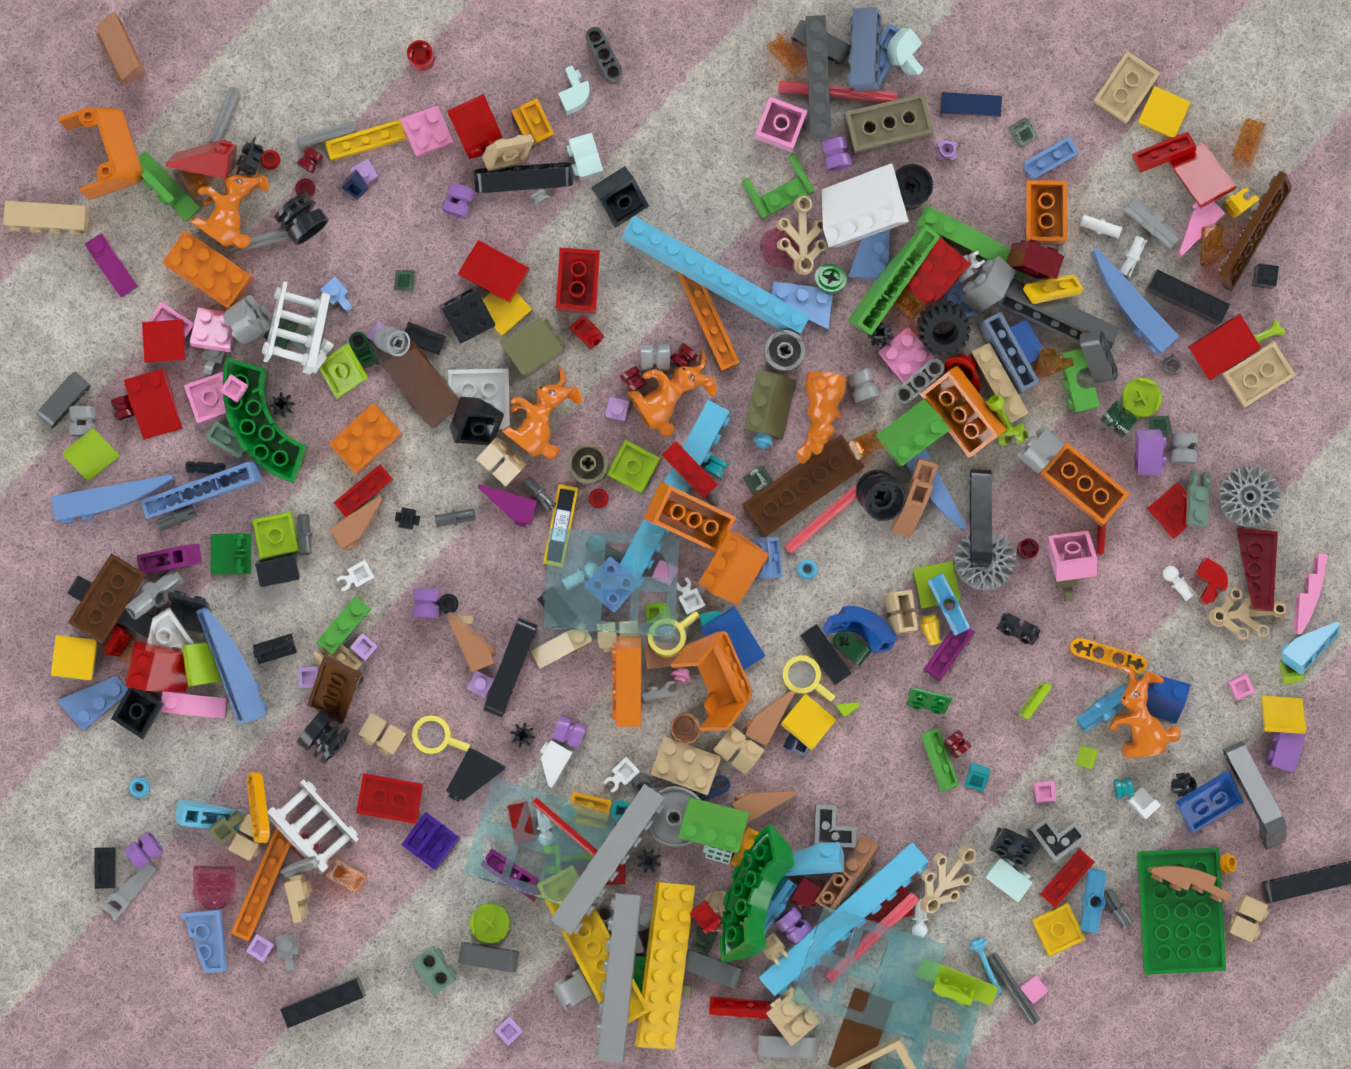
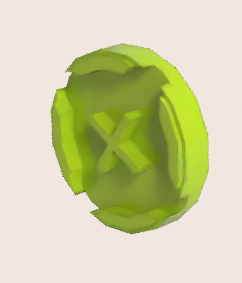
M1140 377L1131 380L1125 385L1121 401L1124 409L1134 417L1145 418L1151 416L1159 409L1162 403V393L1154 381L1149 378Z
M496 903L480 905L474 910L470 918L472 934L482 943L494 944L500 942L506 937L510 929L509 914L502 906Z

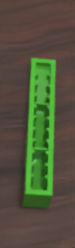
M927 205L925 206L915 227L920 229L926 224L947 243L969 254L979 251L976 257L985 262L989 259L993 260L997 256L1001 257L1005 262L1007 261L1010 252L1009 248L979 231ZM1016 271L1014 276L1024 280L1026 274Z
M924 224L882 271L847 321L862 333L872 335L938 241L940 235Z

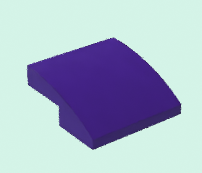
M425 812L401 845L416 857H419L432 869L437 870L460 840V837L429 813Z

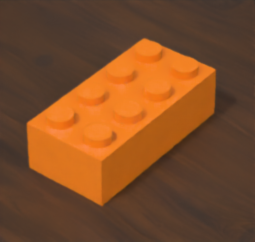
M184 230L162 262L169 269L227 309L242 298L254 281L250 274L186 230Z
M958 365L920 393L922 398L941 416L951 429L948 432L968 458L972 457L1007 430L994 412L989 409L987 403Z
M1068 442L1065 443L1062 449L1040 473V477L1101 527L1106 524L1130 495V493Z
M660 482L643 519L717 553L730 532L736 517L681 490Z
M617 636V642L613 643L612 661H616L613 662L612 681H616L613 682L612 700H616L613 701L612 720H616V727H641V636Z

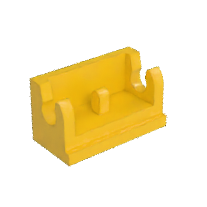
M1249 188L1242 189L1236 195L1232 194L1222 203L1234 219L1259 200L1257 195L1249 200H1245L1243 194L1247 193Z

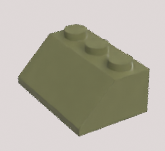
M758 369L744 431L763 433L771 437L783 439L796 380Z

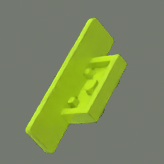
M925 957L921 958L915 974L917 977L934 983L932 991L938 996L951 998L960 1005L971 1006L974 999L987 1005H992L998 991V986Z

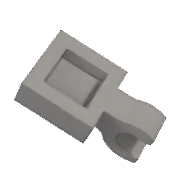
M204 349L202 359L206 360L207 363L203 373L207 376H212L216 364L223 365L226 352Z
M669 681L660 690H658L657 686L645 689L646 693L642 694L644 702L666 696H676L677 692L671 693L668 690V687L675 684V681Z
M297 934L275 937L278 957H285L286 971L295 970L294 955L300 954Z

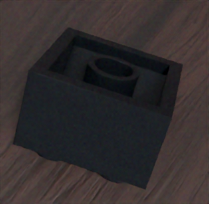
M625 166L591 187L615 227L649 207L636 180Z
M460 397L449 426L454 443L489 445L496 438L504 414L480 398Z
M128 688L111 719L139 738L144 739L164 703L152 691Z

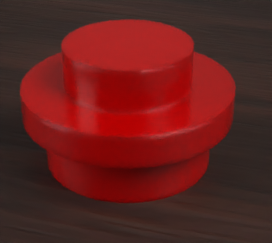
M266 150L263 152L260 162L265 169L274 170L280 165L281 158L276 151Z
M597 488L589 494V503L592 507L601 509L608 504L609 496L605 490Z

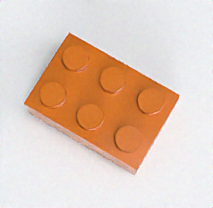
M372 403L328 444L359 475L402 435V432L375 403Z

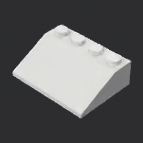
M888 164L821 189L823 230L828 247H841L909 222L893 164Z

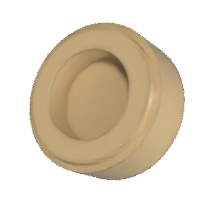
M454 614L466 624L473 623V615Z

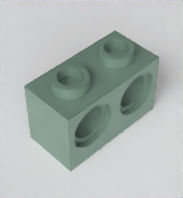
M432 946L411 962L433 994L436 995L456 980L455 975L457 973L450 964L446 965L443 960L445 956L440 948L435 949ZM428 955L433 956L435 965L428 966L425 963V957ZM439 972L445 973L447 981L444 983L438 982L436 974Z

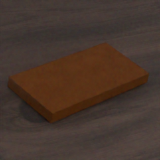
M410 341V347L404 355L393 356L382 366L431 429H434L456 410L459 398L414 341Z
M111 553L71 616L68 624L104 644L126 609L125 606L129 604L147 574Z
M325 654L307 705L319 712L324 709L334 717L333 719L344 723L362 673Z
M855 987L828 1065L836 1068L877 1047L893 1001ZM872 1061L857 1069H870Z

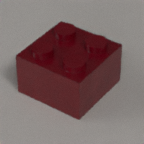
M1030 239L1027 242L1021 240V242L1012 243L1006 263L1014 270L1038 280L1057 279L1064 255L1059 254V250L1055 248L1042 247L1039 241Z

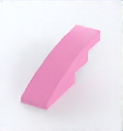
M1327 554L1314 555L1313 574H1305L1304 593L1296 594L1294 634L1303 633L1313 614L1325 575Z

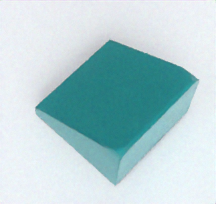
M720 611L701 613V626L719 616Z
M971 762L964 786L983 792L990 776V768Z

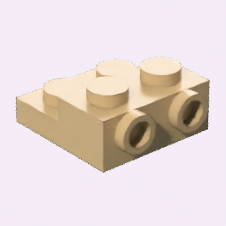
M531 134L525 136L518 135L506 140L499 139L494 144L486 147L482 159L487 170L492 171L524 164L534 142Z
M304 873L289 877V881L284 883L294 923L302 922L307 918L306 914H309L307 902L303 903V900L310 897L312 885L310 880H306Z
M793 987L788 989L783 994L785 998L782 1000L780 997L770 1004L772 1009L766 1013L791 1046L820 1023L819 1019L809 1008L812 1002L800 987L795 990Z

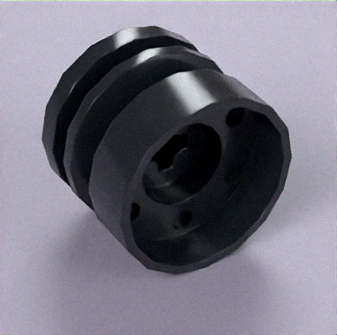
M917 164L903 165L896 170L895 175L905 210L917 209L932 194L934 185L932 176L927 169ZM911 186L912 190L909 192L905 191L904 188Z
M308 192L301 193L287 201L274 216L277 222H282L280 224L282 229L291 227L287 235L295 245L308 241L321 231L329 221L321 209L313 210L316 202L310 200L311 196Z
M871 470L866 472L856 484L855 494L857 500L873 519L888 521L897 517L902 512L906 501L904 490L888 472L884 470Z
M324 709L313 718L296 742L306 751L315 745L317 747L313 755L315 758L324 752L320 759L323 764L339 752L351 731L346 727L341 733H338L342 723L339 722L332 728L330 725L334 717Z

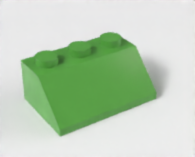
M923 399L875 436L898 467L901 468L951 429L941 416Z
M690 797L678 838L740 853L749 812Z

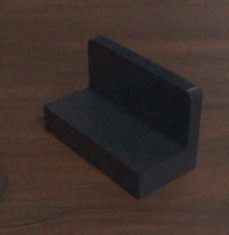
M297 552L257 560L255 567L260 587L299 580Z

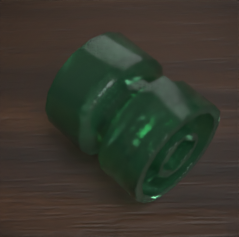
M280 318L278 328L295 333L299 324ZM270 330L267 331L263 336V338L267 341ZM276 336L274 344L286 350L291 340Z
M1116 400L1104 413L1100 421L1108 427H1114L1113 431L1123 438L1139 417L1131 411L1126 412L1125 406Z

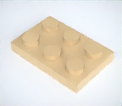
M1126 51L1093 103L1127 124L1160 72Z
M1275 342L1267 345L1222 374L1243 408L1296 376Z
M664 736L650 775L708 796L722 757Z

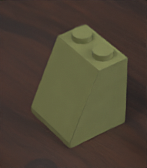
M541 317L500 341L502 348L524 379L564 353L562 347L565 344L559 336L554 337L551 332L553 327L547 319L543 321Z

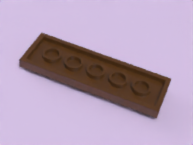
M1279 171L1277 176L1272 177L1269 184L1270 188L1267 193H1263L1259 200L1260 205L1256 211L1254 210L1249 217L1250 222L1239 234V241L1231 247L1229 258L1219 268V277L1224 287L1230 291L1235 287L1292 189L1287 174Z
M841 434L826 444L820 454H812L805 464L799 463L742 505L766 537L865 466Z

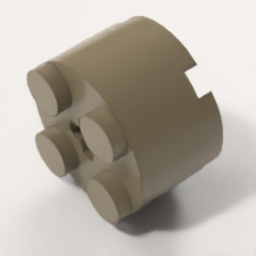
M580 444L569 454V472L581 484H596L602 481L608 472L609 462L607 455L596 444ZM587 459L594 463L593 466H590V469H586V466L583 465V463L587 462Z

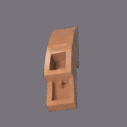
M922 458L917 459L905 493V506L902 512L895 517L891 532L908 537L912 535L933 488L932 482L938 468L936 462Z
M862 835L856 844V848H853L844 862V872L833 873L815 902L833 913L865 877L872 867L871 861L881 846Z
M1161 865L1149 867L1147 870L1153 873L1152 878L1163 882L1165 879L1171 882L1170 887L1180 892L1182 888L1188 891L1190 885L1193 884L1192 889L1203 893L1205 890L1211 893L1210 898L1220 903L1222 899L1229 901L1232 895L1214 886L1216 877L1196 869L1183 866Z

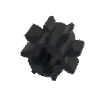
M881 322L872 335L868 334L869 338L872 339L871 345L877 344L880 349H882V346H890L889 340L894 339L893 333H890L891 326L885 327Z
M280 392V396L277 398L272 396L274 404L269 406L276 409L273 413L274 415L281 412L282 417L285 418V413L293 414L291 406L296 405V403L289 401L292 397L290 394L286 398L282 392ZM281 400L287 403L283 410L278 407V404H281Z
M402 507L401 512H396L395 522H399L398 527L413 530L414 525L419 526L420 516L416 515L417 510Z
M526 722L521 728L516 724V732H510L515 735L512 742H520V748L524 742L530 746L528 740L535 738V736L531 735V731L534 728H526ZM522 729L528 734V738H524L523 741L517 735L518 732H522Z
M1177 773L1176 778L1171 781V789L1175 794H1178V797H1184L1197 788L1196 780L1193 776H1190V773Z
M654 848L651 849V852L643 849L644 855H637V858L641 859V863L637 866L643 865L644 873L647 872V869H651L654 873V866H661V863L657 862V858L661 855L655 856L653 854ZM647 855L650 858L654 857L655 859L652 861L653 865L649 866L648 863L644 864L643 862L646 860L645 856Z

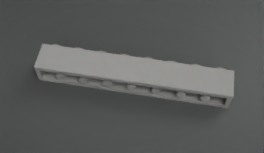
M643 785L550 920L551 923L569 935L572 932L577 934L583 925L580 922L583 916H589L595 906L592 903L596 897L601 899L607 890L604 888L607 881L612 882L618 874L616 868L619 864H625L630 856L627 852L631 846L636 848L642 839L639 837L642 830L647 832L653 823L651 820L653 814L656 813L658 815L665 804L662 803L664 800L663 796L647 785Z
M616 893V897L611 899V910H614L613 918L609 919L608 930L612 931L611 939H607L606 951H609V960L605 959L604 972H607V978L603 980L601 993H605L604 1001H600L599 1014H603L602 1022H598L597 1035H600V1042L596 1043L594 1053L595 1056H598V1061L624 1063L642 896Z

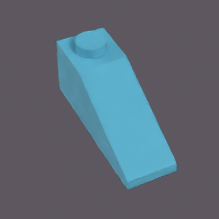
M1332 623L1295 638L1291 644L1287 643L1282 649V662L1300 675H1303L1339 635L1340 623Z
M178 799L174 819L180 826L209 828L222 816L227 820L236 809ZM240 823L233 827L236 831H239Z
M822 843L794 852L795 865L784 876L844 872V852L840 843Z

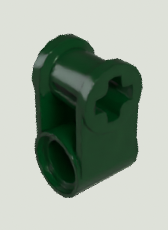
M362 332L351 334L349 344L363 370L374 364L379 365L378 357L367 336ZM357 336L364 338V344L360 347L354 345V339Z
M845 631L837 632L833 638L834 645L859 667L872 652L865 644ZM840 636H841V637L847 636L846 641H847L848 643H847L846 645H845V644H841V646L839 645L840 642H841V641L839 640V637H840Z

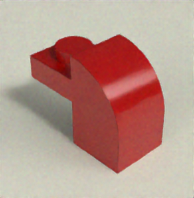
M1207 557L1203 558L1194 576L1207 583L1198 602L1209 605V603H1213L1217 598V589L1226 591L1228 577L1221 565Z

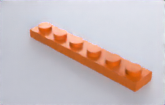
M675 270L720 371L722 372L740 363L707 289Z
M277 827L274 830L230 933L247 941H251L291 847L289 840Z

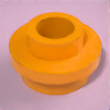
M1224 853L1220 857L1219 865L1224 874L1235 871L1237 865L1236 858L1229 853Z

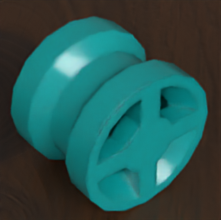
M711 455L709 458L710 462L705 466L704 470L722 479V472L729 464Z
M1126 777L1124 780H1113L1117 799H1122L1123 796L1134 797L1131 777Z
M624 800L615 801L611 806L612 817L619 821L629 807V804Z

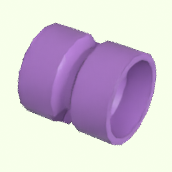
M835 137L822 142L823 152L828 155L825 158L827 171L844 169L853 165L851 154L846 152L849 149L847 137Z
M450 183L447 192L449 198L445 199L442 211L466 219L470 209L468 203L472 202L475 191L459 184Z
M414 589L413 600L416 601V604L413 606V617L439 618V606L436 603L440 601V590Z
M561 715L552 740L560 743L566 741L568 746L579 749L588 725L578 721L572 723V719Z
M149 831L140 836L138 842H132L124 848L126 855L138 869H142L150 863V858L155 859L164 852L160 843Z
M795 906L775 921V925L780 931L786 932V938L792 945L802 940L813 929L806 920H801L802 915Z

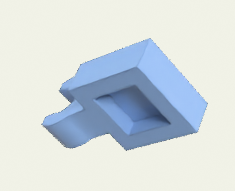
M336 277L320 289L322 293L330 295L329 301L333 306L339 302L347 313L353 308L345 298L349 292Z

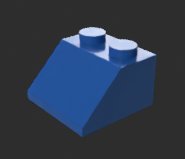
M1160 676L1164 679V683H1150L1148 685V699L1146 703L1148 712L1153 717L1177 723L1186 704L1191 684Z

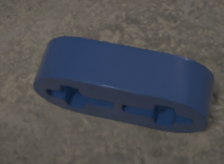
M716 776L708 796L704 798L701 795L697 796L702 801H706L724 794L730 788V781L726 776ZM718 779L727 782L724 785V790L720 788L713 789L712 786L718 783Z

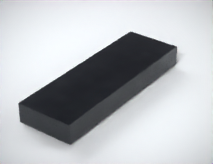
M817 624L800 635L834 685L852 674Z

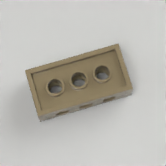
M924 93L848 111L844 115L853 155L929 138L934 133ZM909 116L913 122L906 123L903 117ZM890 121L893 123L894 127L887 128L885 127L884 122ZM871 126L874 132L868 133L864 130V127Z

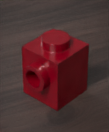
M803 876L791 896L794 900L793 904L801 909H804V907L810 909L811 905L815 907L817 904L815 900L819 896L818 893L821 890V886Z

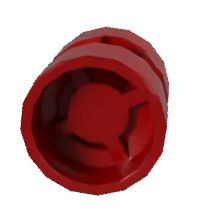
M416 40L408 46L407 58L415 70L423 72L432 68L435 62V55L429 43L424 40Z

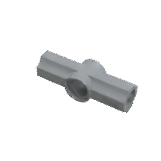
M1136 197L1124 210L1131 219L1139 224L1142 231L1146 230L1147 235L1154 236L1169 250L1181 237L1177 231L1166 223L1165 218L1155 210H1150Z
M173 569L156 583L148 582L145 584L141 594L127 604L125 608L131 617L137 620L153 606H163L168 599V592H173L184 581L178 572Z

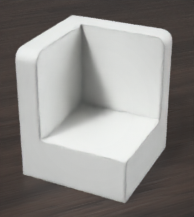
M1142 787L1134 793V797L1127 799L1130 805L1144 819H1147L1161 806Z

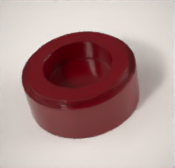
M304 178L296 183L295 192L297 195L308 192L313 197L316 187L310 179Z

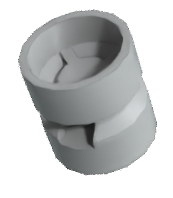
M384 325L375 332L374 343L378 349L393 356H402L410 347V338L406 332L389 325Z
M641 344V370H652L654 367H657L658 370H670V344H658L657 347H654L653 344Z
M871 368L846 377L848 385L854 389L852 396L855 404L880 396L877 385L871 383L873 381Z
M69 407V418L72 420V423L69 424V436L82 437L93 427L96 429V424L93 423V420L96 419V407ZM79 421H86V425H79Z
M1173 433L1171 445L1174 447V450L1171 451V463H1197L1198 452L1195 450V447L1198 446V434Z

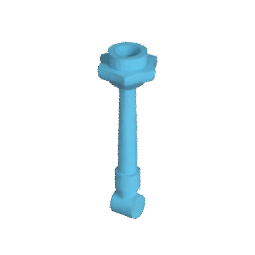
M982 937L975 938L971 941V945L968 948L969 950L979 952L988 976V982L998 986L997 994L1002 993L983 951L988 940H983Z

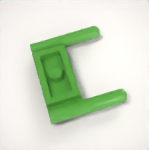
M790 154L788 158L798 178L761 197L758 196L750 179H743L742 183L762 219L794 203L798 197L807 196L815 192L795 154Z

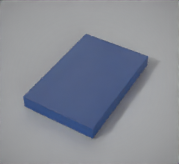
M735 606L700 627L705 637L715 632H726L743 670L766 656Z
M1226 770L1175 803L1189 831L1193 834L1244 803L1231 774Z

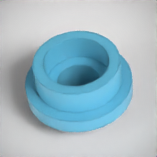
M757 433L756 437L753 438V442L756 443L755 446L767 449L773 445L772 437L767 434Z
M810 559L802 560L797 567V572L803 579H812L818 571L816 563ZM808 565L811 567L810 573L804 572L803 569L805 566Z
M141 777L133 779L129 785L130 793L137 798L145 797L150 791L149 782ZM138 784L143 785L141 792L136 788Z

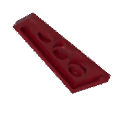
M1237 528L1236 531L1252 610L1273 612L1278 531Z

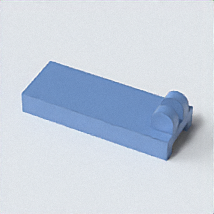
M1068 136L1022 164L1024 166L1023 169L1028 173L1029 179L1036 180L1077 156L1079 152Z

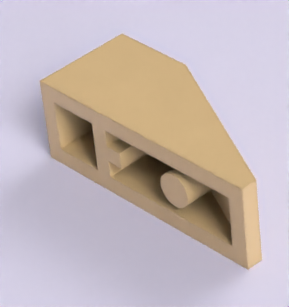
M582 623L530 652L539 669L593 642V639L585 624Z

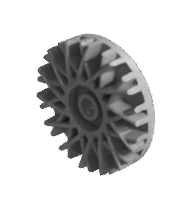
M1245 466L1232 471L1225 477L1219 489L1218 499L1222 512L1231 522L1243 527H1255L1268 522L1277 513L1276 510L1280 506L1279 501H1281L1279 496L1281 490L1278 489L1279 485L1276 484V479L1272 478V474H1268L1265 469L1262 470L1260 467ZM1248 493L1252 494V500L1247 499L1246 495Z
M992 530V563H970V536L966 535L965 539L961 540L956 549L954 557L955 569L963 582L970 587L978 590H993L1004 585L1012 576L1015 568L1016 554L1013 552V545L1010 546V541L1007 542L1005 536L1000 537V533L996 535Z
M669 786L661 789L657 793L664 797L662 803L665 805L658 815L654 813L651 817L653 823L648 829L649 833L656 841L669 847H682L692 843V841L678 837L690 797L701 799L695 792L685 787ZM673 813L679 814L678 820L672 818Z

